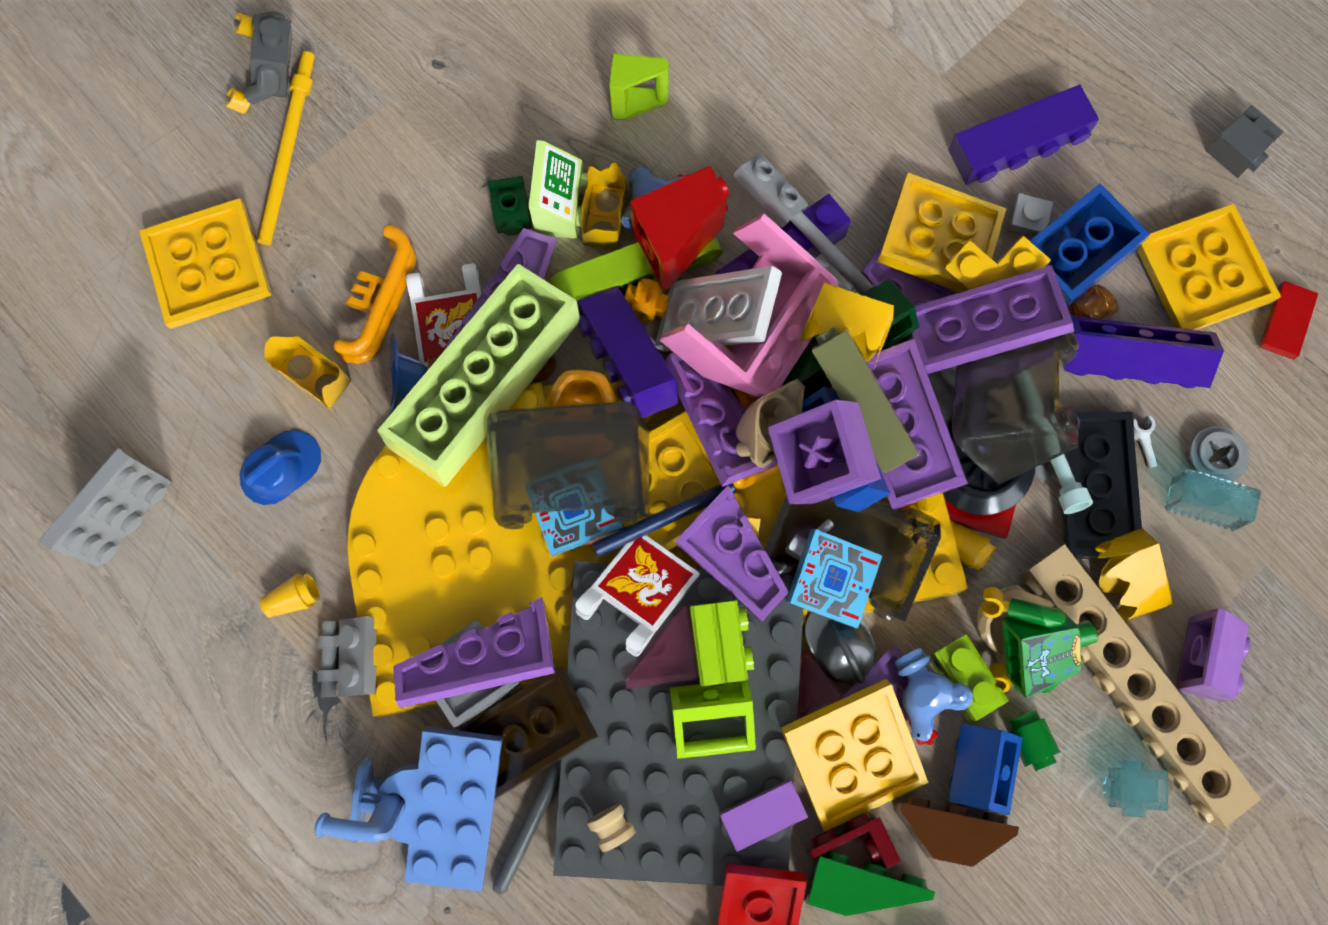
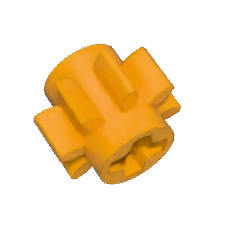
M641 279L637 287L629 284L624 296L639 322L649 324L653 322L655 316L664 317L668 305V295L663 294L659 283L649 279Z

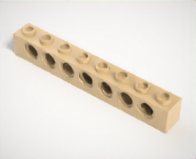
M1065 544L1020 575L1024 580L1023 588L1026 592L1054 603V608L1064 611L1076 624L1079 623L1081 614H1085L1091 619L1096 629L1098 640L1094 644L1081 648L1082 663H1087L1094 672L1093 679L1099 689L1106 695L1110 694L1119 705L1117 711L1121 718L1129 726H1135L1144 739L1141 742L1147 752L1155 759L1159 758L1168 769L1166 776L1173 786L1187 794L1193 802L1191 805L1192 811L1204 824L1227 827L1262 800ZM1057 584H1062L1068 589L1069 600L1067 602L1057 597L1055 592ZM1105 645L1111 646L1116 652L1114 664L1107 662L1104 658L1103 649ZM1130 676L1135 677L1140 684V692L1137 696L1133 695L1128 689L1127 682ZM1155 708L1160 709L1164 715V724L1161 728L1156 726L1152 720V712ZM1180 740H1183L1189 748V754L1185 760L1177 752V744ZM1206 772L1213 778V788L1209 793L1202 785V778Z

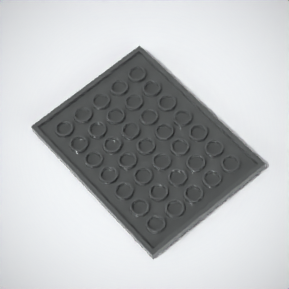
M575 561L567 677L598 737L561 759L553 876L723 886L726 863L789 871L791 826L737 852L719 813L788 779L792 781L794 786L795 762L781 727L797 720L803 608L785 602L787 594L762 622L746 609L749 630L742 631L744 647L751 646L754 670H748L747 674L753 700L756 750L677 759L670 687L699 684L689 606L737 599L704 569H695L700 573L698 579L655 632L642 653L636 657L626 650V640L639 626L638 623L604 599L590 619L585 620L576 613L575 605L577 600L595 583L610 563ZM779 574L789 592L794 575ZM738 601V608L744 607V606ZM743 716L682 722L684 742L745 735ZM621 803L625 810L623 816L627 823L633 824L636 833L621 845L602 852L598 846L599 837L596 832L590 831L586 823L606 808Z

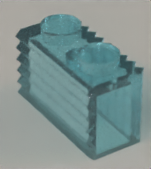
M1186 468V470L1178 473L1175 477L1173 476L1165 509L1167 512L1172 510L1174 514L1179 512L1181 516L1187 514L1188 518L1194 516L1196 521L1201 519L1203 523L1208 521L1210 525L1215 523L1217 527L1223 525L1224 529L1230 527L1232 531H1235L1255 521L1261 491Z

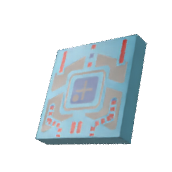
M597 458L525 484L551 556L558 555L623 529Z
M810 529L785 602L850 627L858 628L882 555L817 529Z

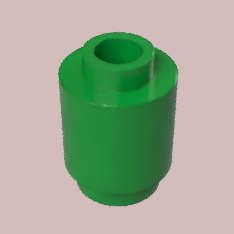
M1037 710L1008 722L1012 730L1009 733L1023 737L1020 758L1024 767L1032 764L1034 770L1038 771L1057 763L1054 755L1060 753V750L1045 718L1040 719Z

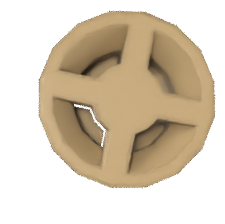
M621 803L606 808L586 823L590 831L596 832L599 837L598 846L602 852L621 845L636 833L633 824L627 823L623 816L625 810Z

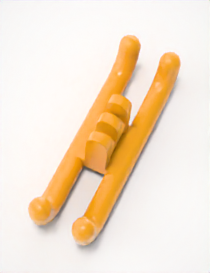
M388 224L383 228V235L389 239V246L396 250L385 278L359 271L356 279L368 284V286L353 284L351 292L363 298L360 300L348 296L345 302L351 308L369 313V316L357 339L353 341L338 339L334 342L333 348L335 352L340 354L344 362L362 364L370 361L377 355L407 287L406 276L411 274L415 268V249L410 244L406 233L394 225Z

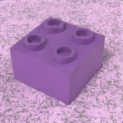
M834 400L768 427L789 504H814L881 479L858 402Z

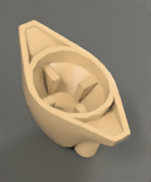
M798 379L786 383L753 402L742 415L737 425L736 436L740 441L736 446L737 454L741 457L750 456L751 461L759 468H764L777 459L768 427L802 413L805 386Z

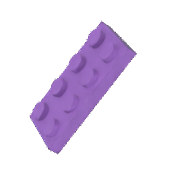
M1052 265L915 306L920 327L914 330L912 335L918 346L926 371L930 374L1074 332V325Z
M911 339L880 352L878 360V353H875L868 364L919 451L918 456L885 474L881 470L891 493L888 495L891 508L895 510L968 484L916 341Z

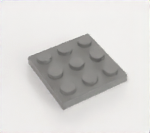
M117 448L39 541L52 551L100 568L102 564L109 562L116 555L118 545L123 539L139 528L143 521L142 517L151 506L158 504L165 497L167 487L172 482L158 471Z

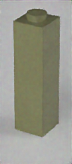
M835 326L816 337L818 345L813 347L812 352L840 400L859 403L873 453L882 472L885 474L918 456L917 446L849 329L846 328L839 332Z

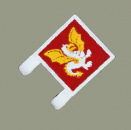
M474 263L462 266L466 287L464 291L425 297L424 281L420 274L411 273L406 276L419 361L427 368H430L444 352L446 344L454 336L462 324V320L481 295L479 271Z
M645 535L626 544L595 583L577 600L575 605L576 613L581 618L588 620L603 599L639 624L626 640V650L637 657L698 579L700 573Z

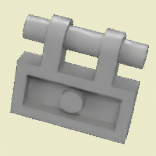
M363 616L340 620L339 635H337L338 622H322V636L318 637V649H322L321 670L317 671V683H321V698H336V683H338V696L351 697L376 694V666L373 664L377 629H374V617ZM337 649H339V669H337Z

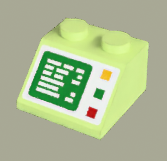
M537 140L529 199V211L534 230L549 237L577 239L578 227H581L582 194H585L587 188V173H584L582 160L545 141Z

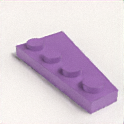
M541 597L530 602L531 607L514 615L511 611L498 617L497 623L480 631H476L474 628L461 634V639L445 647L440 644L394 665L395 700L400 708L555 673L546 606L543 598Z

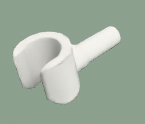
M1147 415L1143 420L1146 430L1139 428L1135 418L1133 420L1134 440L1140 442L1148 468L1150 469L1158 466L1150 439V434L1155 429L1156 424L1153 417Z
M827 519L817 530L827 533L834 527V524L831 520ZM796 533L787 545L785 552L796 560H800L807 539Z

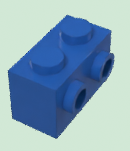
M962 724L961 733L956 743L957 755L954 772L949 783L950 794L948 801L971 808L1010 815L1023 737L1003 730Z

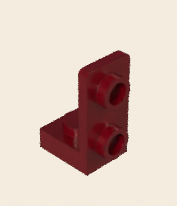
M867 813L847 821L846 824L849 829L834 835L831 829L811 839L813 846L806 849L809 857L815 858L866 833L868 839L863 841L873 863L879 861L882 867L890 868L901 862L881 818L877 816L869 818Z

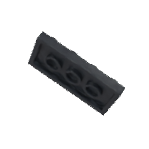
M1059 412L1055 416L1058 441L1076 483L1079 482L1082 487L1088 489L1093 501L1090 507L1073 514H1064L1062 509L1064 544L1076 559H1110V557L1098 558L1103 552L1096 551L1095 547L1142 528L1132 412Z

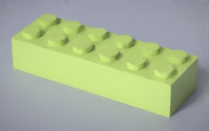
M517 264L377 431L387 448L446 487L578 325L580 316L577 301L520 264Z

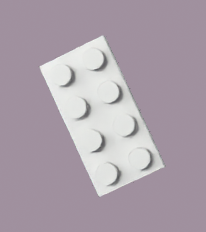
M773 266L675 281L669 290L668 305L660 323L655 347L663 352L672 351L659 339L663 334L687 324L692 326L709 342L716 341L724 346L765 342L782 272Z

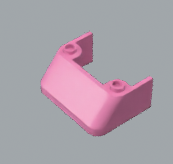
M765 214L737 227L733 232L734 235L759 256L752 269L773 266L782 272L765 342L734 345L730 351L719 342H709L689 324L667 332L659 339L701 376L757 397H762L781 387L812 339L808 337V340L799 341L824 282L839 287L836 278Z

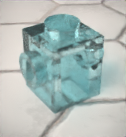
M1121 760V768H1108V775L1104 777L1103 793L1105 798L1108 799V807L1122 808V816L1146 818V810L1168 811V771L1146 769V762Z

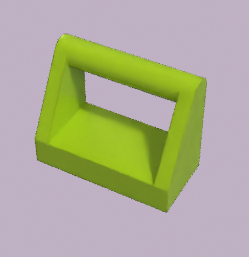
M613 53L609 85L612 118L615 120H629L669 102V62L667 59ZM655 78L656 89L633 87Z
M748 680L709 686L695 684L670 687L677 759L756 750L753 700ZM743 716L745 735L684 742L682 722Z

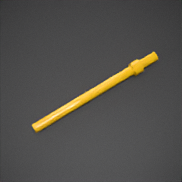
M308 51L301 53L297 74L292 76L290 84L292 96L257 240L258 243L269 246L272 244L305 98L310 95L313 80L310 77L315 55Z

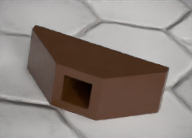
M907 796L906 803H895V812L926 857L974 867L1018 835L1019 827L1008 825L1007 816L984 812L983 819L969 817L968 808L949 804L945 805V811L930 809L931 801Z

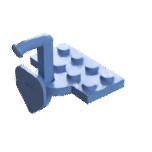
M425 726L422 731L419 764L404 765L393 770L386 778L374 777L372 760L365 757L358 768L355 779L350 820L330 817V814L324 812L315 823V835L319 838L328 836L348 839L349 842L353 843L357 841L377 843L391 837L396 841L409 844L404 882L482 892L485 881L503 736ZM367 813H372L369 821L365 822Z

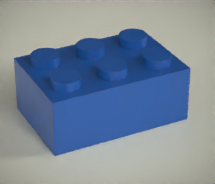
M1100 183L1032 238L1030 242L1051 259L1045 267L1052 265L1066 305L1069 307L1132 255L1149 237L1150 233Z

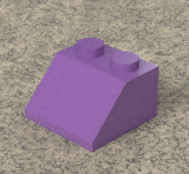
M1220 608L1189 617L1176 689L1218 702L1235 700L1243 686V675L1240 673L1242 659L1247 656L1250 648V638L1247 637L1249 625L1227 610Z

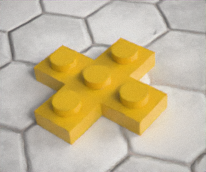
M1022 235L997 263L972 241L968 240L944 268L970 290L1043 268L1051 259Z

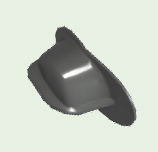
M810 612L806 619L804 632L807 643L823 673L828 678L837 682H865V676L870 672L875 663L877 650L875 641L863 617L859 627L853 628Z

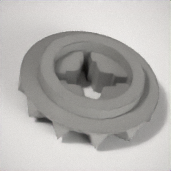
M1223 426L1208 427L1200 431L1189 444L1191 449L1188 459L1192 460L1195 467L1194 473L1201 474L1206 478L1207 482L1225 484L1234 481L1242 476L1248 467L1249 450L1247 444L1237 432ZM1226 447L1229 449L1222 457L1224 464L1220 460L1215 463L1208 461L1213 455V450H1223Z

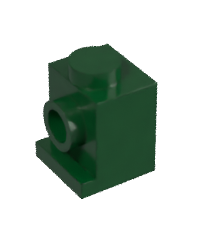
M523 176L488 181L493 219L497 233L517 235L520 234L523 228L532 229Z

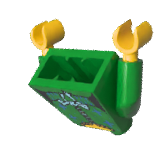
M988 587L983 591L984 600L995 602H982V612L986 617L996 618L1002 612L1008 613V617L1002 618L1006 664L993 663L989 666L990 672L997 681L996 687H1000L1005 693L1010 689V686H1014V689L1020 691L1027 699L1038 693L1051 692L1062 681L1080 672L1082 669L1081 648L1094 644L1098 640L1096 629L1090 621L1076 624L1059 608L1014 598L1010 602L1005 601L1003 592L996 587Z

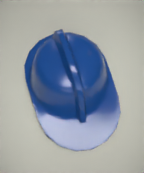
M391 333L390 336L392 380L390 414L428 371V368L421 361L397 352L394 333Z
M285 431L274 436L261 447L251 451L245 458L240 472V486L244 494L253 502L262 505L276 504L288 497L292 492L309 481L319 468L321 450L316 440L309 434L301 431Z

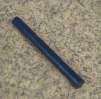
M733 483L728 484L733 494H735L736 489ZM716 485L591 543L597 557L709 506L726 486Z

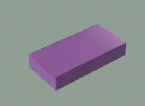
M790 779L719 813L737 852L808 818Z

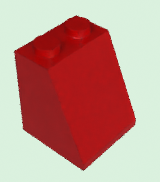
M711 165L630 201L632 232L662 291L669 289L724 227L725 212L728 211L726 200L730 195L729 189L722 176L716 177Z

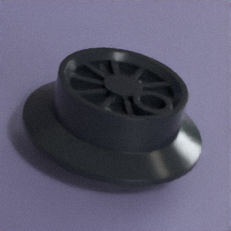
M972 413L959 417L949 423V433L968 484L943 492L944 499L957 509L975 515L997 514L1017 504L1028 492L1033 482L1036 468L1034 450L1026 434L1009 419L991 413Z

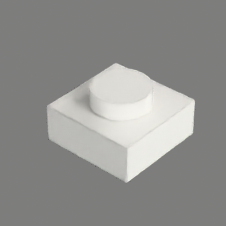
M1019 193L1015 200L1008 230L1035 237L1048 226L1053 202Z

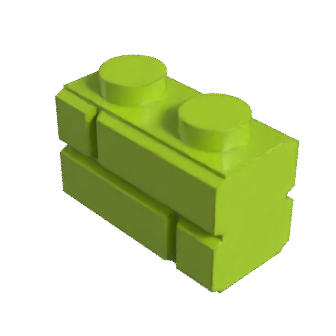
M737 600L689 606L700 686L748 680L747 671L754 670L751 646L744 647L742 631L749 630L746 608H738Z
M967 634L929 655L930 663L937 673L945 675L955 684L963 683L972 691L974 697L971 706L965 710H960L968 723L983 718L1009 702L1002 689L995 686L997 681Z

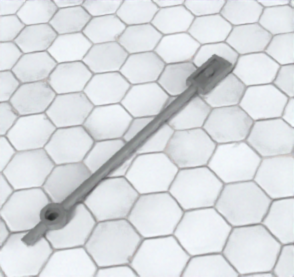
M760 152L737 169L733 176L782 228L791 221L827 260L855 286V289L861 295H864L870 288L874 287L802 212L809 204ZM912 332L903 339L905 341L914 339ZM951 367L940 370L945 383L974 413L995 414ZM1010 420L1013 423H1015L1027 436V431L1021 424L1017 423L1014 420ZM1035 455L1036 468L1034 476L1041 483H1044L1053 473Z

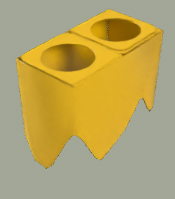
M616 162L611 163L609 168H605L602 171L589 166L587 188L582 203L581 221L582 240L585 246L618 249L622 226L621 218L624 213L627 183L626 175L624 177ZM612 190L618 194L620 203L614 211L604 212L596 206V196L601 191ZM598 222H608L614 227L615 231L592 229V227Z
M824 282L799 341L802 342L808 340V337L810 339L818 334L821 335L835 326L839 332L848 328L867 362L871 360L879 349L878 360L893 321L894 305Z
M272 336L265 343L264 358L278 374L328 409L332 407L351 382V379L334 361L328 360L299 336ZM297 355L309 357L313 364L311 373L302 379H296L288 372L290 360ZM327 374L336 376L337 379L322 388L323 397L319 396L315 388L317 380Z
M1140 528L1095 547L1096 551L1103 552L1098 558L1110 557L1101 571L1098 588L1101 592L1123 594L1120 600L1121 606L1116 611L1124 621L1173 605L1160 545L1146 530Z

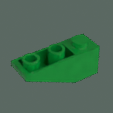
M827 851L826 857L817 856L814 859L804 902L808 905L844 916L934 900L935 891L924 888L925 879L903 873L902 879L898 880L886 876L888 868L865 862L862 869L849 865V856Z

